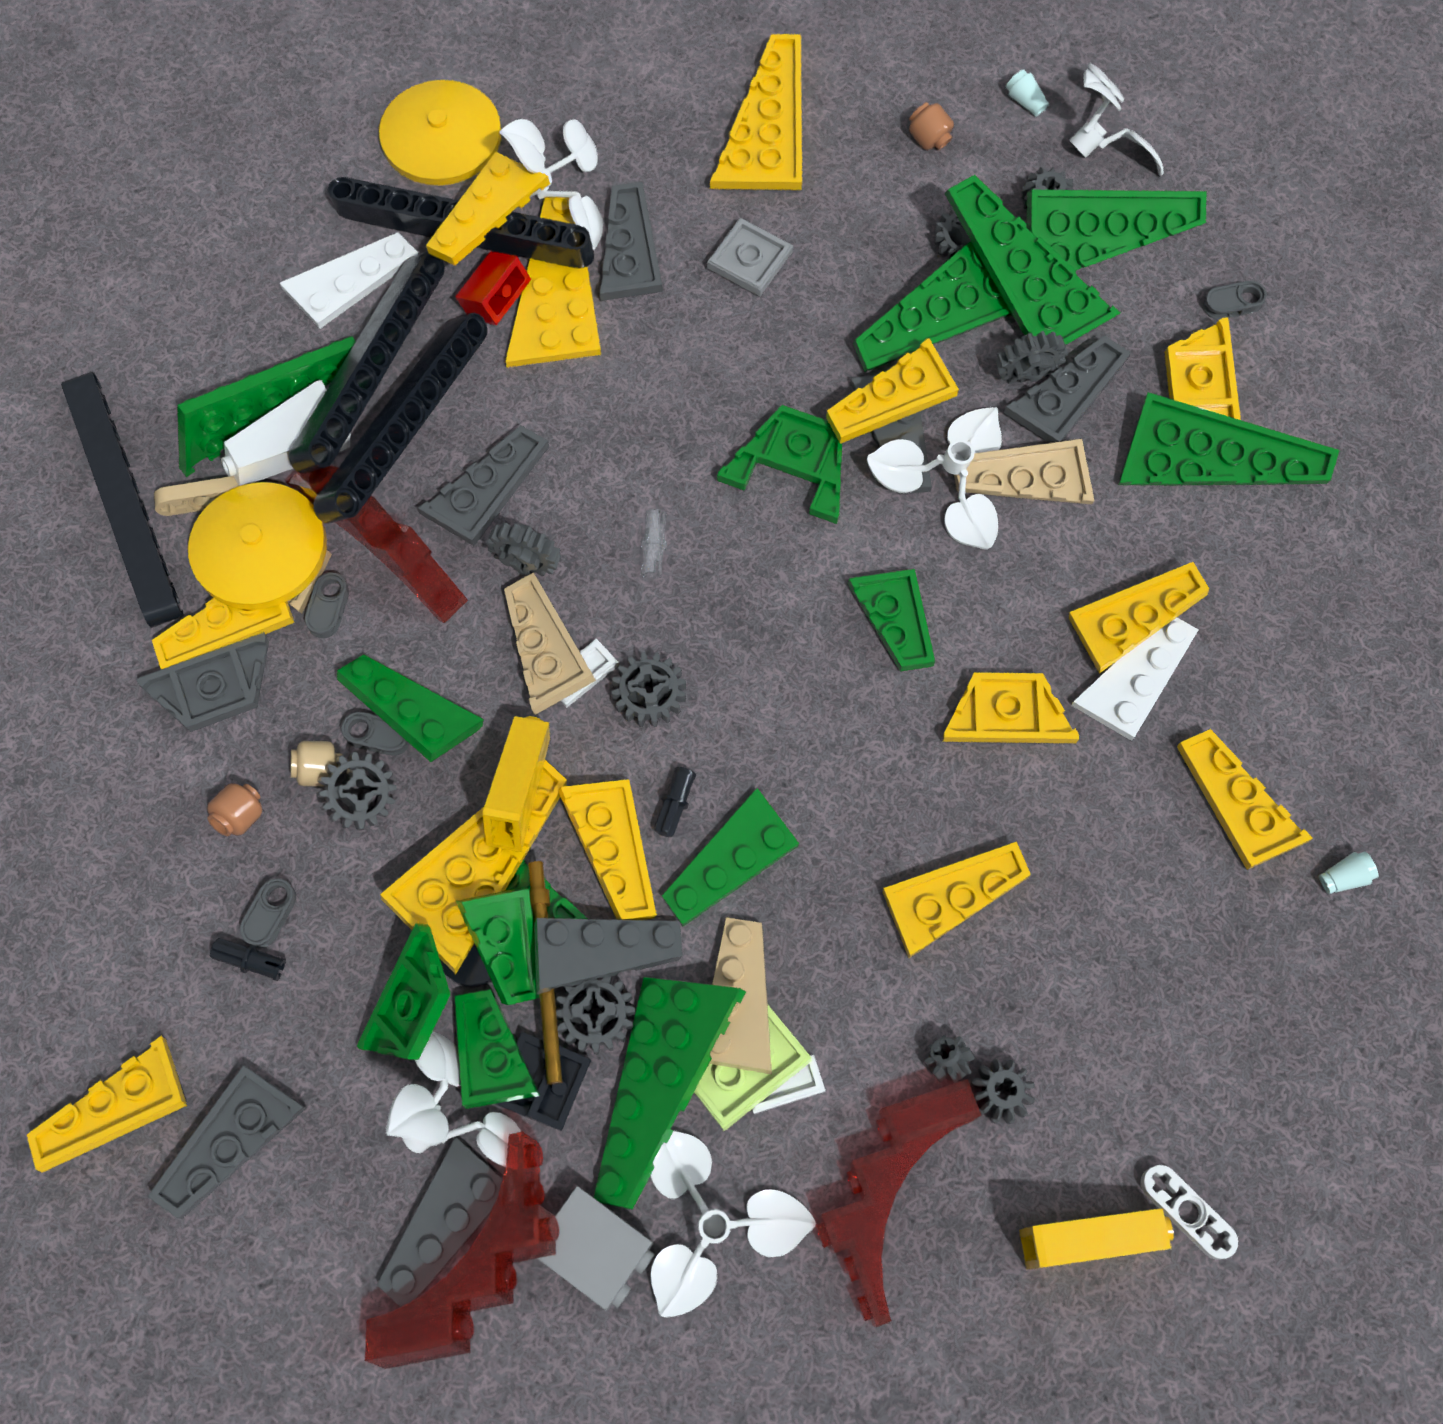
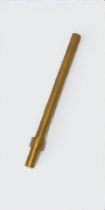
M542 861L528 863L533 924L537 918H548L547 906H550L549 890L545 889ZM553 988L549 992L540 993L547 1084L562 1083Z

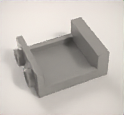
M578 1186L530 1252L607 1311L612 1304L619 1308L632 1289L626 1284L635 1270L642 1274L655 1255L649 1251L653 1242Z

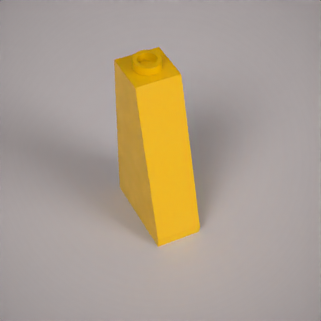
M514 716L482 813L487 846L522 852L550 741L549 722H544L540 718L533 716L525 718Z
M1163 1208L1036 1225L1019 1230L1026 1270L1171 1249L1170 1241L1174 1237L1171 1221L1168 1216L1164 1217Z

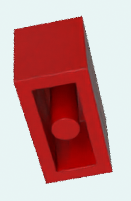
M490 251L455 298L467 315L477 313L484 318L486 323L497 325L532 279L517 256Z

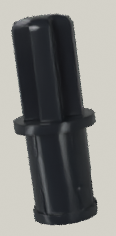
M676 767L667 794L662 795L663 805L654 827L655 832L661 836H674L683 809H687L689 806L687 798L697 775L690 769Z
M217 938L210 950V957L214 960L239 967L242 973L251 971L272 978L275 981L280 979L281 973H279V970L283 971L286 964L285 958H279L258 951L255 945L251 944L249 947L222 938Z

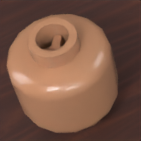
M928 102L924 103L909 118L911 121L909 132L925 150H930L934 147L941 150L953 138L950 132L953 130L954 122L938 103L931 105Z
M235 783L227 784L208 803V822L216 831L224 836L244 834L262 814V807L258 801L260 799L259 793L248 784L243 786Z

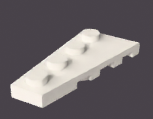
M397 232L280 282V286L320 329L396 275L404 262L417 256L418 252Z
M1175 618L1116 661L1071 706L1132 741L1197 634L1198 629L1179 618Z

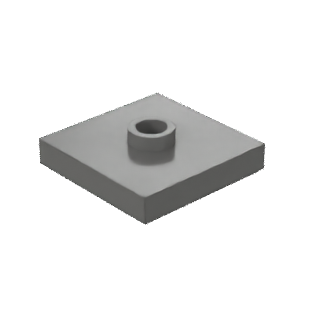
M740 218L707 261V269L760 297L792 254L793 245Z

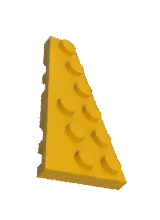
M544 198L541 218L575 224L569 209V198ZM530 258L527 272L532 280L521 294L505 361L506 368L601 355L588 267L573 268Z
M546 760L544 761L522 852L486 845L482 817L483 807L380 894L381 900L411 930L415 923L429 925L439 958L455 974L474 944L456 900L506 890L560 798L558 793L560 787L567 786V779Z

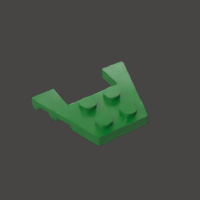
M781 405L757 430L755 437L745 447L742 446L735 453V458L726 467L723 466L719 470L717 481L745 491L757 463L818 484L819 488L810 506L809 514L837 524L840 513L842 443L840 444L827 420Z

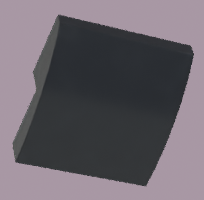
M521 1032L517 1045L540 1096L496 1103L495 1105L562 1131L591 1059L559 1046L562 1083L547 1084L544 1041Z

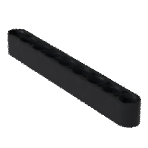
M348 177L334 179L330 182L327 189L336 212L345 219L431 238L459 202V200ZM511 212L506 216L507 221L498 229L496 227L492 228L484 235L485 240L477 246L483 249L573 268L589 266L593 262L595 255L589 231L585 227L517 212Z
M426 251L404 262L293 444L289 453V460L291 466L297 472L306 474L329 467L333 463L444 275L445 264L442 259Z
M470 313L446 324L315 498L314 511L319 520L330 524L355 517L485 340L488 328L481 315Z
M92 371L61 382L66 401L144 619L148 626L153 628L184 616L183 610L180 611L177 605L180 604L173 582L170 583L167 578L170 575L163 554L160 555L157 548H160L153 527H150L147 522L150 520L143 500H140L137 495L140 493L133 473H130L128 469L130 464L124 447H121L118 442L121 439L114 420L112 421L109 417L111 411L105 395H102L100 391L102 387L97 376Z

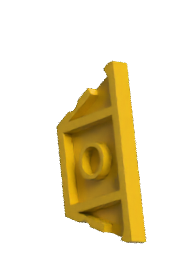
M1227 317L1218 320L1215 325L1205 330L1201 329L1191 334L1188 339L1179 340L1167 347L1164 353L1169 398L1241 420L1229 320Z
M974 672L943 734V742L1077 743L1079 733L1076 728H1071L1063 714L1065 711L1058 698L1053 696L1051 686L1043 673Z

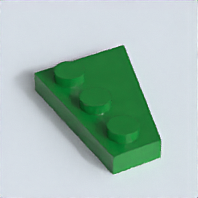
M915 569L849 578L848 586L900 672L934 667L935 658Z
M517 888L456 900L501 1003L512 1005L540 998L536 988L535 937L529 888Z
M490 989L455 996L462 1106L469 1109L540 1096L494 992Z

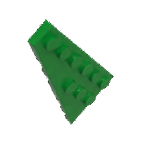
M976 175L949 188L944 193L1024 335L1033 333V336H1037L1038 333L1044 331L1046 336L1051 332H1055L1056 336H1062L1066 346L1121 314L1114 306L1110 307L1099 297L1100 293L1092 285L1089 287L1076 275V270L1041 237L1037 238L1025 227L1027 224L1019 216L1016 218L1003 206V201Z
M1029 190L1027 191V229L1037 238L1041 237L1075 270H1079L1205 224L1207 191Z
M970 241L889 312L855 339L853 346L864 372L900 359L907 353H913L928 338L935 345L1009 316L1012 313Z
M351 336L341 341L332 342L326 347L313 352H307L298 358L276 364L270 369L255 375H248L242 380L227 386L218 387L214 391L196 398H190L178 404L179 469L188 477L195 472L192 466L206 457L212 461L220 456V451L224 449L225 441L319 380L323 382L324 386L331 383L356 343V340Z
M1148 392L1143 402L1118 485L1327 484L1331 481L1340 450Z
M643 978L594 1194V1199L599 1203L633 1210L655 1168L653 1161L663 1142L667 1144L674 1130L671 1127L680 1110L685 1111L712 1059L710 1053L719 1035L725 1034L731 1023L727 1020L736 1003L742 1002L746 991L736 987Z

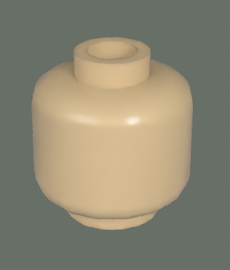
M301 741L297 746V750L291 749V778H296L297 783L303 787H325L317 782L318 778L329 776L325 770L326 765L331 764L338 767L335 758L341 756L342 753H335L334 745L329 741Z

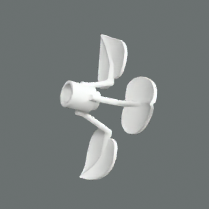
M1089 63L1087 65L1088 69L1084 72V87L1100 92L1103 103L1089 122L1087 121L1070 139L1071 143L1087 157L1098 145L1103 149L1107 144L1121 137H1127L1143 146L1152 155L1160 178L1164 173L1160 157L1155 149L1133 130L1124 129L1106 139L1103 138L1107 131L1097 120L1110 101L1118 111L1122 109L1114 95L1121 102L1125 99L1104 72Z
M518 119L507 124L499 133L511 144L522 164L531 173L541 172L548 175L550 184L544 190L538 189L530 198L538 195L539 199L545 197L569 198V209L575 225L585 227L589 231L593 250H595L602 235L603 220L593 200L588 196L581 198L579 192L547 191L552 184L550 173L576 159L578 166L583 172H589L596 167L597 150L584 126L574 119L565 123L563 136L568 149L572 153L550 167L544 168L546 160L543 155L545 143L537 127L525 119Z
M996 407L977 409L957 418L949 427L947 433L949 447L945 454L938 455L935 460L927 465H922L924 461L922 450L909 440L899 439L890 441L868 455L867 464L873 476L883 486L894 492L908 493L919 489L923 482L922 472H927L939 464H942L948 473L959 475L958 498L960 502L953 503L946 510L944 517L945 528L948 534L961 544L980 549L992 547L998 533L996 509L992 502L982 494H974L966 500L965 486L968 475L966 469L974 458V454L996 451L1001 447L1002 435L998 420V409Z
M433 1031L419 1060L415 1061L428 1078L440 1081V1087L434 1096L426 1088L416 1084L403 1087L396 1095L390 1108L386 1134L402 1137L405 1145L411 1151L423 1153L430 1146L445 1143L450 1138L476 1130L479 1131L476 1137L477 1145L489 1159L515 1171L524 1172L528 1170L529 1156L523 1134L517 1124L502 1113L490 1112L484 1117L483 1123L477 1121L448 1131L447 1119L440 1111L441 1107L437 1103L447 1090L448 1083L457 1087L461 1086L459 1051L449 1039Z
M675 1131L667 1144L663 1142L653 1161L655 1168L651 1178L657 1190L671 1199L678 1198L687 1189L689 1190L702 1212L698 1221V1230L703 1238L694 1253L687 1246L676 1244L663 1249L655 1258L651 1270V1283L659 1314L662 1317L685 1314L701 1305L710 1296L716 1285L717 1269L712 1261L700 1257L709 1242L720 1243L728 1237L730 1229L749 1226L747 1237L750 1245L761 1255L778 1257L793 1250L816 1225L813 1216L802 1203L778 1190H763L752 1195L747 1203L749 1218L730 1221L721 1210L708 1209L694 1185L703 1183L710 1174L712 1165L710 1152L705 1144L696 1137Z

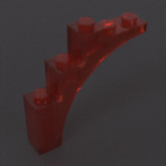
M330 465L329 467L306 474L297 472L286 483L292 489L303 494L314 505L315 498L338 467ZM370 496L355 517L335 522L382 561L440 622L445 623L468 601L430 555L432 551L412 527L395 522L374 496Z
M968 1079L882 1108L879 1111L881 1119L876 1120V1126L882 1141H889L891 1147L852 1160L849 1163L851 1171L846 1172L853 1195L860 1193L862 1200L819 1216L821 1224L816 1225V1230L823 1248L830 1246L832 1254L847 1249L849 1257L843 1259L850 1281L857 1280L863 1296L856 1298L864 1322L871 1320L873 1327L891 1322L883 1288L882 1251L886 1223L895 1196L911 1168L934 1143L949 1132L981 1116Z
M523 1131L509 1134L507 1161L500 1191L480 1234L469 1251L447 1276L422 1296L395 1311L366 1319L365 1361L388 1369L470 1353L471 1338L474 1334L471 1312L514 1303L513 1289L517 1285V1275L513 1263L556 1255L559 1225L555 1215L541 1207L544 1201V1190L540 1182V1166L543 1164V1152L537 1141Z

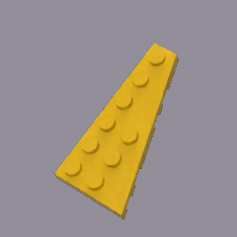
M771 34L760 60L759 69L750 84L749 93L744 98L729 134L726 148L722 151L716 172L711 177L710 189L802 190L801 34Z

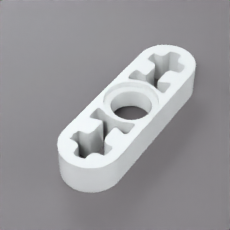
M1157 1165L1143 1173L1141 1177L1143 1193L1159 1209L1163 1208V1213L1205 1255L1212 1259H1226L1236 1252L1238 1238L1235 1231L1171 1168ZM1152 1175L1156 1177L1166 1176L1165 1186L1172 1193H1177L1178 1189L1183 1192L1182 1195L1172 1201L1170 1207L1166 1204V1201L1170 1200L1171 1197L1163 1190L1155 1192L1152 1189L1155 1184L1151 1178ZM1183 1201L1194 1203L1198 1209V1218L1192 1224L1184 1222L1179 1216V1206ZM1208 1217L1212 1220V1223L1206 1227L1214 1234L1222 1232L1225 1234L1226 1237L1223 1239V1243L1227 1246L1225 1250L1223 1248L1213 1249L1211 1245L1214 1240L1206 1231L1200 1232L1199 1236L1195 1233V1230L1201 1228L1206 1223Z

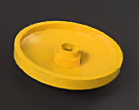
M434 80L412 86L393 99L382 115L379 137L387 161L398 173L421 184L449 185L467 180L482 171L494 153L499 149L501 125L494 104L480 90L458 81Z
M269 482L245 484L218 496L197 518L188 542V558L191 569L205 591L225 605L247 610L274 607L296 597L315 579L323 565L327 551L325 526L316 516L314 505L300 492L285 485Z

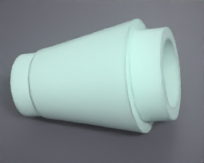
M1021 70L1007 83L1008 95L1029 112L1033 113L1035 117L1049 106L1032 73Z
M1364 851L1359 854L1357 852L1351 853L1326 870L1325 873L1320 874L1319 880L1326 893L1330 895L1334 892L1371 885L1372 880L1378 878L1379 875L1374 861Z

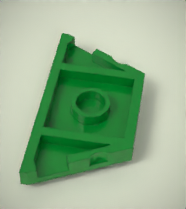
M415 923L357 1044L358 1049L375 1051L384 1055H395V1057L419 1060L451 995L432 931L428 924Z

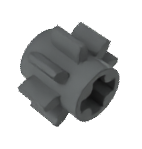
M943 1035L933 1045L928 1046L932 1057L927 1058L925 1063L930 1071H933L938 1082L941 1083L946 1078L956 1084L966 1074H971L968 1062L975 1059L970 1048L966 1047L960 1036L953 1040Z

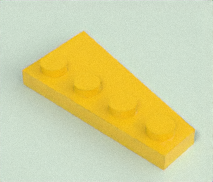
M495 152L427 243L428 253L455 266L485 240L484 235L492 228L496 227L498 229L507 221L506 216L517 207L521 209L530 202V196L538 189L544 190L550 184L548 175L541 172L531 173L523 164Z
M928 338L913 353H907L901 357L892 368L886 372L882 371L873 377V381L864 388H858L827 410L826 418L841 444L954 398L958 395L959 388L930 338Z
M1191 562L1069 612V620L1100 674L1207 596L1209 587L1194 562Z
M213 598L205 603L206 608L194 616H186L152 639V643L160 668L164 669L263 632L268 634L295 622L288 602H283L266 609L247 610L225 605Z
M1211 729L1178 744L1177 748L1247 870L1313 839L1305 829L1301 830L1289 818L1291 814L1281 804L1278 806L1264 791L1266 787L1257 778L1253 779L1241 766L1242 762Z
M629 779L560 787L558 793L616 919H653L657 914Z
M1014 842L885 887L882 892L908 958H910L1029 878L1031 873L1018 843Z
M158 1037L150 1043L151 1048L137 1058L135 1056L131 1057L120 1065L121 1070L105 1082L100 1080L88 1089L89 1093L73 1105L67 1104L27 1134L36 1170L43 1173L187 1106L176 1068L164 1037Z

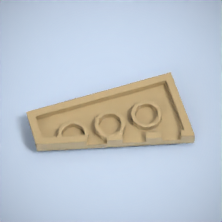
M1082 439L975 453L974 458L966 469L968 475L966 477L965 493L1093 504L1094 502ZM954 475L956 489L959 492L960 476Z
M534 572L506 587L504 591L512 626L517 638L518 652L523 664L525 683L528 686L530 705L536 715L596 680Z
M726 917L712 985L741 988L746 991V994L741 1003H736L727 1021L731 1023L725 1034L719 1035L710 1053L712 1059L709 1064L772 1074L762 923Z

